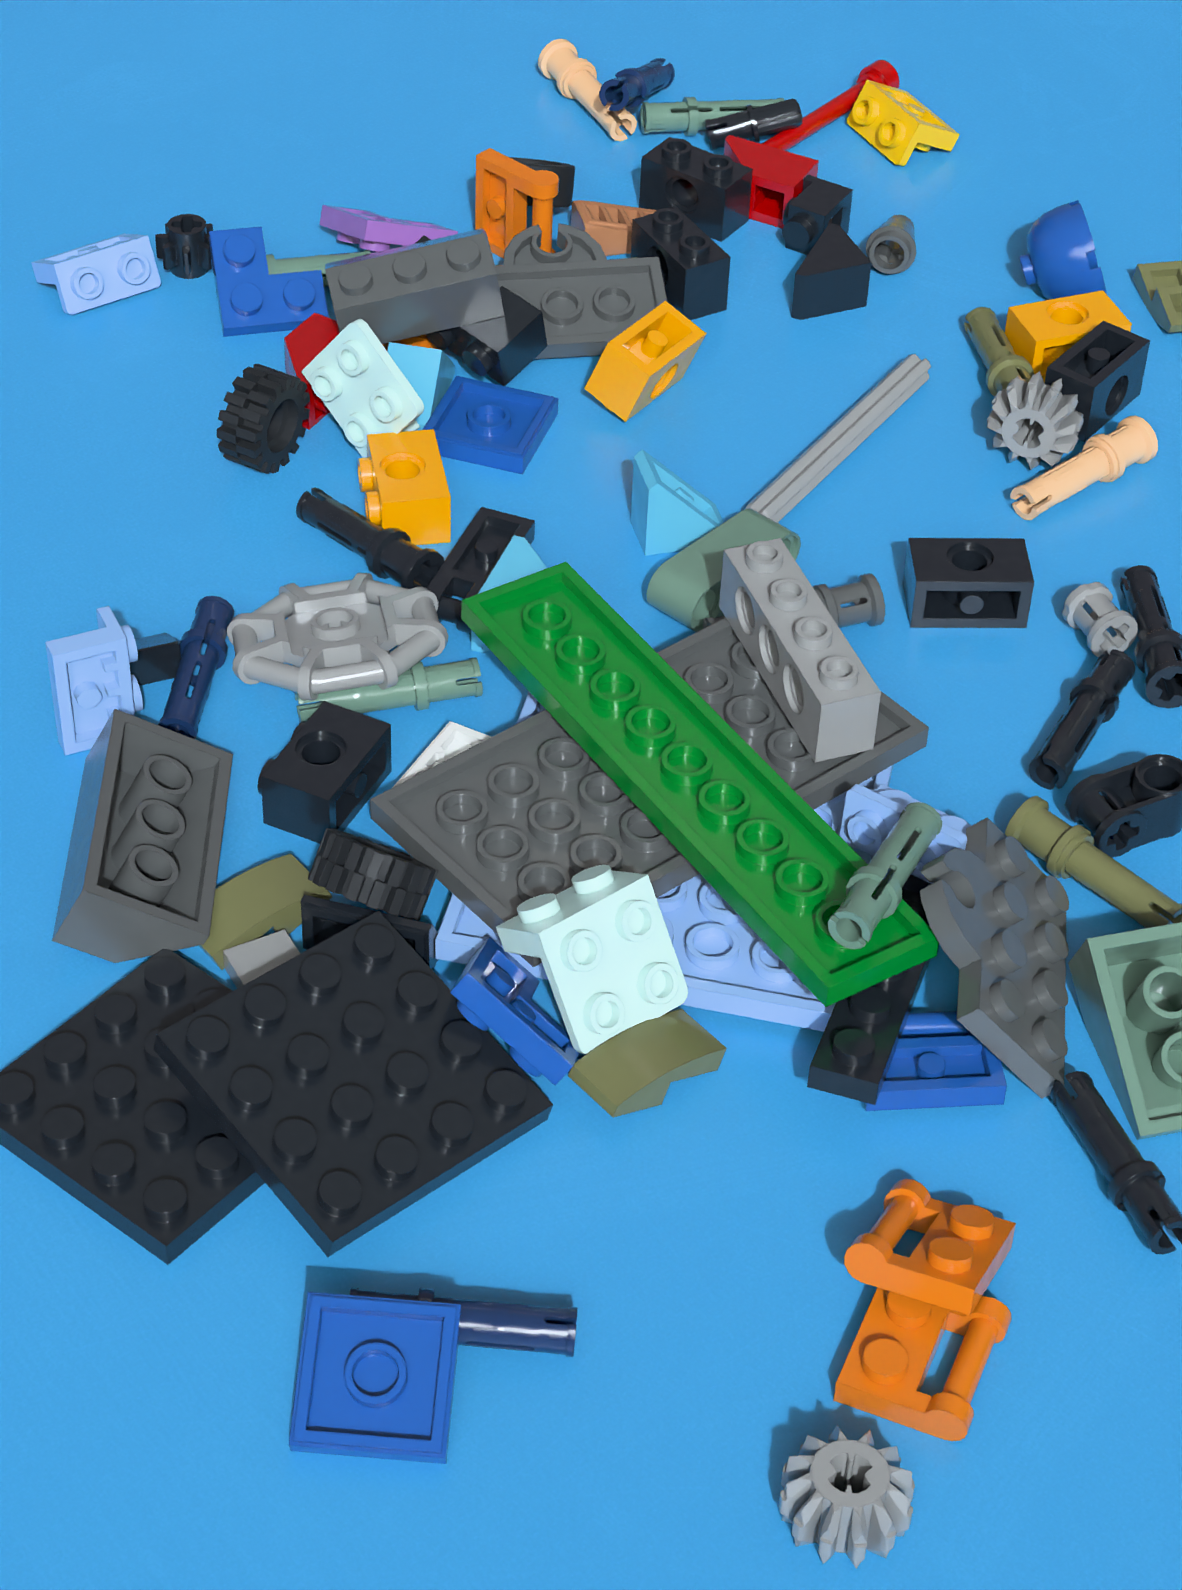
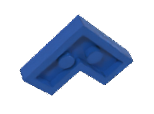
M262 226L209 231V246L223 337L294 330L313 313L329 318L321 270L269 275Z
M489 937L472 955L450 993L458 999L457 1007L471 1024L483 1031H487L489 1028L492 1029L510 1045L509 1053L524 1071L535 1077L543 1075L552 1084L556 1085L574 1066L579 1052L573 1048L568 1033L531 1001L540 981Z

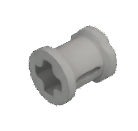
M1093 582L1080 585L1071 592L1065 600L1062 616L1070 627L1081 629L1087 636V645L1095 656L1099 657L1106 650L1110 655L1112 649L1124 652L1134 642L1138 633V624L1130 613L1118 610L1112 603L1113 596L1104 584ZM1085 603L1093 609L1092 613L1088 614L1083 608ZM1111 626L1116 631L1117 635L1115 637H1112L1106 630L1108 627Z

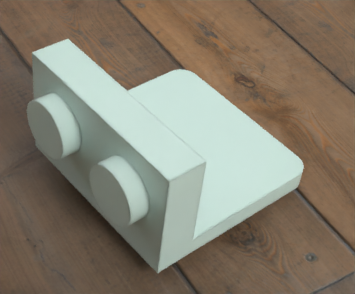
M357 319L348 324L301 371L310 383L314 393L323 401L343 429L347 439L355 446L362 458L367 457V434L392 432L398 434L405 431H416L420 427L416 419L424 412L423 401L372 329L362 319Z
M598 865L577 873L571 879L573 886L556 895L553 893L543 894L524 901L517 907L519 915L496 926L505 952L541 958L571 1044L577 1052L582 1054L589 1053L626 1029L643 1021L664 1015L683 1004L688 996V987L648 874L611 870L609 865Z

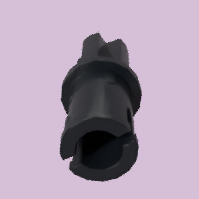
M788 99L754 109L749 104L745 106V111L711 120H704L708 140L710 139V148L713 151L724 147L725 138L728 135L746 140L753 139V142L759 143V137L799 127L802 125V114L797 100Z

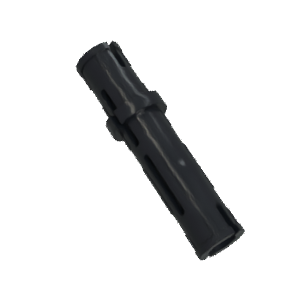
M1112 649L1110 655L1107 650L1104 651L1097 659L1089 676L1079 680L1070 693L1069 707L1055 725L1042 749L1029 764V773L1035 783L1048 790H1053L1055 784L1058 789L1066 784L1074 766L1084 754L1100 725L1109 721L1118 710L1119 695L1135 674L1134 662L1127 654L1116 649Z
M1076 1071L1065 1075L1078 1097L1075 1099L1074 1096H1070L1064 1085L1058 1080L1051 1089V1100L1061 1110L1109 1182L1107 1191L1109 1197L1119 1210L1129 1212L1147 1240V1244L1152 1252L1155 1254H1167L1177 1250L1163 1230V1226L1165 1225L1169 1230L1171 1229L1182 1244V1214L1164 1189L1166 1182L1164 1175L1154 1162L1143 1159L1139 1150L1130 1140L1094 1086L1090 1075L1084 1071Z

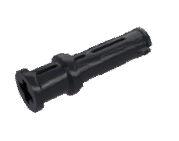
M311 488V493L308 491L304 492L297 503L296 514L301 521L317 528L347 549L362 556L366 560L369 570L377 577L384 579L390 577L400 583L402 588H427L444 563V557L439 552L429 548L421 549L411 543L410 536L399 528L384 529L345 504L333 499L320 488Z
M1143 565L1133 566L1124 572L1127 579L1121 577L1119 581L1120 589L1126 599L1128 611L1138 624L1137 637L1139 642L1134 653L1137 666L1146 674L1144 681L1145 693L1150 702L1158 707L1168 709L1182 706V635L1172 628L1171 619L1164 598L1161 595L1157 575L1154 570Z

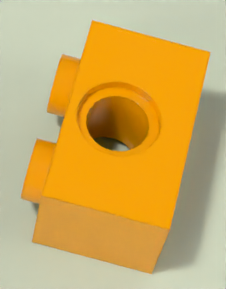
M1101 290L1008 307L1005 334L1015 354L1024 357L1030 362L1034 375L1040 371L1045 383L1047 367L1102 321L1111 323L1131 332L1132 323L1108 295Z
M664 301L607 343L584 389L599 400L608 410L614 412L626 422L683 378L707 333L667 301Z
M434 429L405 431L398 434L394 432L367 434V457L358 458L357 461L360 491L365 492L366 518L384 529H401L410 536L411 543L414 545L450 543L451 496Z

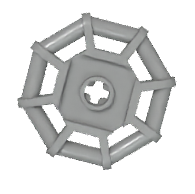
M357 573L351 580L299 587L295 583L281 586L279 588V595L251 613L238 614L227 627V636L234 645L235 651L232 669L241 681L250 685L263 682L294 691L299 694L301 700H316L321 693L378 685L383 690L397 685L398 677L425 657H434L441 654L448 643V633L446 628L439 622L437 616L438 600L433 592L424 587L406 589L375 581L370 573ZM396 645H400V646H398L396 649H394L393 651L390 652V649H392V648L395 647Z

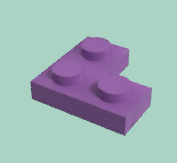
M322 205L321 226L338 231L337 240L359 244V248L380 252L389 250L391 244L404 246L415 244L424 235L433 240L458 234V231L433 223L394 219L367 210Z

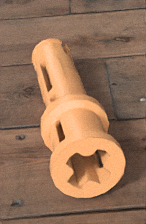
M556 39L542 49L538 58L540 72L548 79L557 81V88L563 96L568 99L578 100L615 141L628 139L619 128L621 125L631 135L635 132L637 120L633 114L625 108L619 111L609 110L613 103H609L605 107L603 106L599 97L602 84L597 80L595 67L587 59L578 57L576 47L570 41Z
M1134 415L1120 421L1113 432L1107 435L1096 434L1086 441L1082 452L1031 481L1015 487L1011 492V499L1016 500L1023 495L1026 497L1012 503L1013 509L1022 519L1033 520L1039 514L1097 481L1113 482L1117 480L1130 465L1134 463L1145 464L1156 456L1158 440L1154 430L1147 421Z

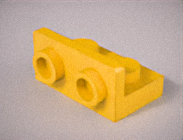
M866 80L847 118V124L895 165L899 166L907 164L915 147L929 152L931 147L952 151L960 135L909 92L870 80Z

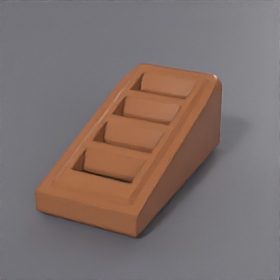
M576 200L572 201L571 226L587 232L601 245L605 256L630 254L632 219L653 214L657 210Z

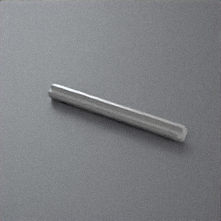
M916 354L908 355L746 506V509H754L778 523L929 379L928 370L931 368L930 362L926 358L921 360Z

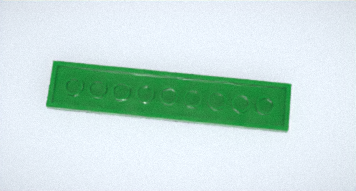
M567 562L462 600V621L825 1007L937 956L939 942L932 929L903 899L892 915L881 919L874 929L871 939L861 949L845 948L831 937L828 930V921L846 898L847 883L856 870L868 864Z

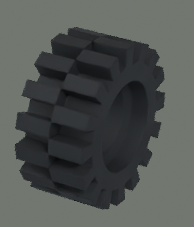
M254 364L253 368L249 366L243 370V378L237 376L232 382L235 389L234 392L230 393L227 391L223 401L228 403L226 410H220L218 420L223 421V425L217 428V438L222 439L218 444L220 452L224 453L223 457L269 474V472L274 474L279 471V465L285 466L290 461L288 453L295 454L299 448V445L296 443L298 435L304 437L306 428L302 427V422L305 419H309L310 409L304 408L310 402V395L305 392L307 389L306 383L300 381L301 379L261 364Z
M326 828L308 880L313 881L312 883L324 887L330 892L345 896L344 898L361 902L376 910L381 909L388 914L420 921L438 870L388 846L374 843L360 836L356 837L344 831Z

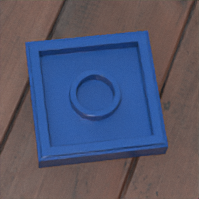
M456 376L422 430L434 429L442 457L523 475L558 415V398Z
M308 1292L289 1438L290 1450L446 1464L462 1317L461 1304Z

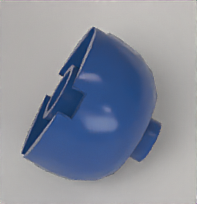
M1076 200L1058 206L1042 214L1032 224L1027 234L1028 253L1019 256L1027 286L1037 283L1040 291L1048 300L1101 290L1107 294L1101 267H1098L1094 252L1096 249L1079 201Z

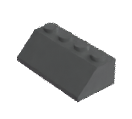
M113 710L85 759L52 941L113 963L152 956L162 949L175 951L203 945L210 934L233 754L123 711Z

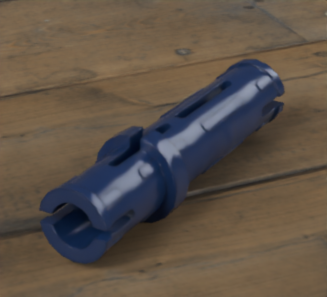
M656 58L638 68H626L617 72L616 78L606 81L601 86L599 91L601 103L604 107L609 103H613L609 107L611 111L633 108L642 104L645 101L644 97L670 86L675 77L673 65L668 63L662 66L666 59Z
M206 596L199 600L191 628L180 639L181 659L171 685L163 717L158 724L161 727L193 739L197 736V727L209 696L215 671L221 668L225 662L228 650L225 642L227 627L234 616L232 605L227 600L217 596ZM202 643L207 644L204 655L199 654ZM199 665L198 675L195 676L193 675L194 667ZM189 685L194 687L190 699L185 696Z
M351 1288L350 1295L461 1304L462 1317L459 1345L563 1354L566 1357L574 1356L577 1307L560 1308L435 1297V1289L419 1288L418 1295L359 1290V1288Z

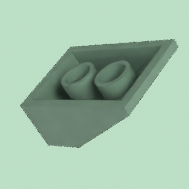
M1182 922L1087 938L1068 964L1086 1030L1136 1140L1182 1132Z

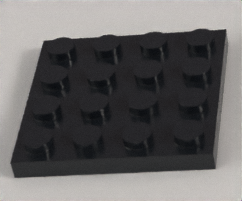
M380 911L371 914L156 1033L153 1048L327 1257L548 1120L553 1107V1103L489 1032L477 1028L461 1014L457 1007L458 999L450 993L451 990Z
M162 949L0 1072V1145L169 1265L265 1182L153 1050L156 1033L233 991L170 949Z

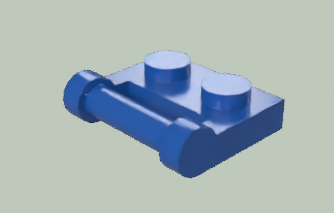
M957 1011L910 1013L876 1105L865 1102L864 1105L866 1111L1004 1105L1007 1083L1001 1060L957 1020Z

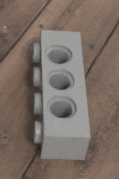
M782 539L757 541L749 545L724 549L719 608L813 761L816 763L872 750L874 748L881 691Z

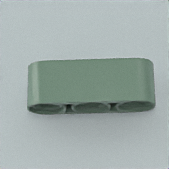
M747 508L665 561L656 570L649 582L647 601L651 606L693 631L698 632L703 629L704 619L724 616L719 608L724 549L749 545L757 541L781 538L796 561L801 546L800 537L795 532L756 510Z

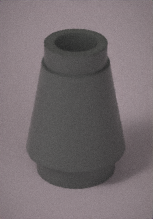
M904 215L890 217L868 238L866 255L875 269L885 274H897L907 270L914 262L916 256L914 225L908 217Z

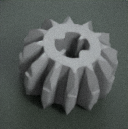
M1040 371L1032 375L1029 382L1018 375L1010 381L1006 389L997 392L992 401L993 410L987 418V428L996 432L993 438V448L1008 447L1010 449L1008 454L1009 463L1021 456L1026 458L1030 470L1037 467L1041 459L1053 467L1055 463L1060 461L1063 453L1068 454L1069 451L1074 449L1079 439L1077 432L1080 431L1083 425L1084 414L1075 410L1078 404V394L1062 395L1060 392L1063 386L1062 378L1049 386L1044 383Z
M838 1425L829 1435L828 1443L807 1435L804 1444L800 1446L799 1455L789 1456L788 1462L783 1467L781 1485L784 1487V1490H781L779 1499V1511L782 1514L781 1521L793 1524L791 1534L794 1537L796 1547L813 1543L819 1544L818 1554L823 1564L835 1552L846 1553L856 1569L865 1559L866 1550L886 1558L889 1551L894 1548L895 1538L904 1536L905 1531L911 1525L913 1514L911 1502L915 1488L912 1471L900 1468L901 1458L899 1457L897 1446L876 1450L874 1448L875 1441L870 1429L858 1441L847 1439Z

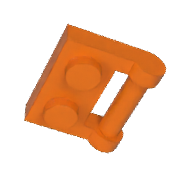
M491 148L476 155L475 230L483 228L486 231L492 253L504 259L505 249L513 237L526 229L527 195L533 197L532 226L539 224L542 231L541 246L539 248L548 253H556L552 249L553 198L559 192L558 175L548 170L536 171Z
M903 1179L895 1183L884 1199V1212L869 1233L859 1235L851 1243L844 1256V1265L854 1279L864 1284L970 1316L1012 1248L1016 1223L994 1217L990 1211L980 1206H957L933 1199L920 1182L912 1179ZM907 1229L925 1234L910 1257L893 1253V1249Z
M877 1287L836 1381L833 1401L943 1440L959 1441L964 1439L974 1417V1410L970 1405L993 1345L1003 1341L1012 1320L1010 1310L1001 1301L992 1297L982 1296L969 1316ZM945 1330L964 1336L942 1392L933 1396L920 1392Z

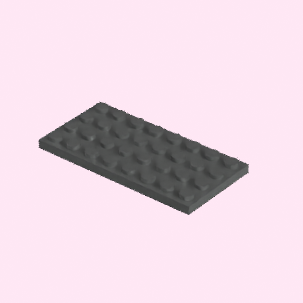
M726 618L657 652L813 810L848 791L855 784L864 782L926 747L929 727L881 691L874 748L865 752L815 763ZM547 710L370 799L371 819L413 858L438 870L436 879L497 935L496 926L519 915L517 907L521 903L539 895L549 893L556 895L573 886L571 879L574 875L594 866L609 865L611 870L648 874L656 898L700 874ZM519 954L532 967L542 963L539 957Z

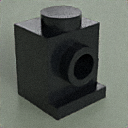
M807 175L804 178L803 191L797 197L790 199L784 211L782 234L786 241L785 248L808 255L829 223L839 225L847 234L853 189Z

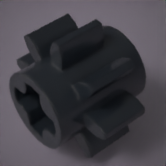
M180 214L172 217L165 224L166 234L155 235L157 258L163 259L164 269H170L173 275L183 279L199 278L212 269L209 231H213V224H206L204 218L195 214Z

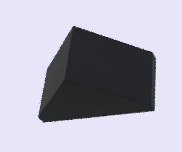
M828 224L795 273L791 318L804 320L867 306L871 261L839 225Z

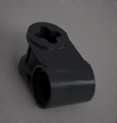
M1155 754L1104 774L1091 775L1079 782L1068 794L1064 804L1065 812L1074 822L1084 824L1094 835V846L1111 858L1121 856L1131 849L1158 839L1172 837L1182 829V760L1171 755Z

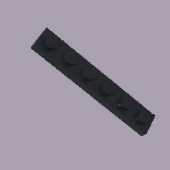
M910 875L902 887V899L929 925L921 902L920 890L931 885V883ZM930 959L836 1002L811 1062L807 1087L876 1105Z

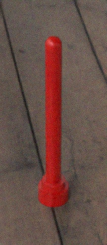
M876 60L861 70L856 85L803 117L802 125L781 131L762 144L784 151L789 150L852 110L866 80L899 88L900 81L896 69L885 60Z

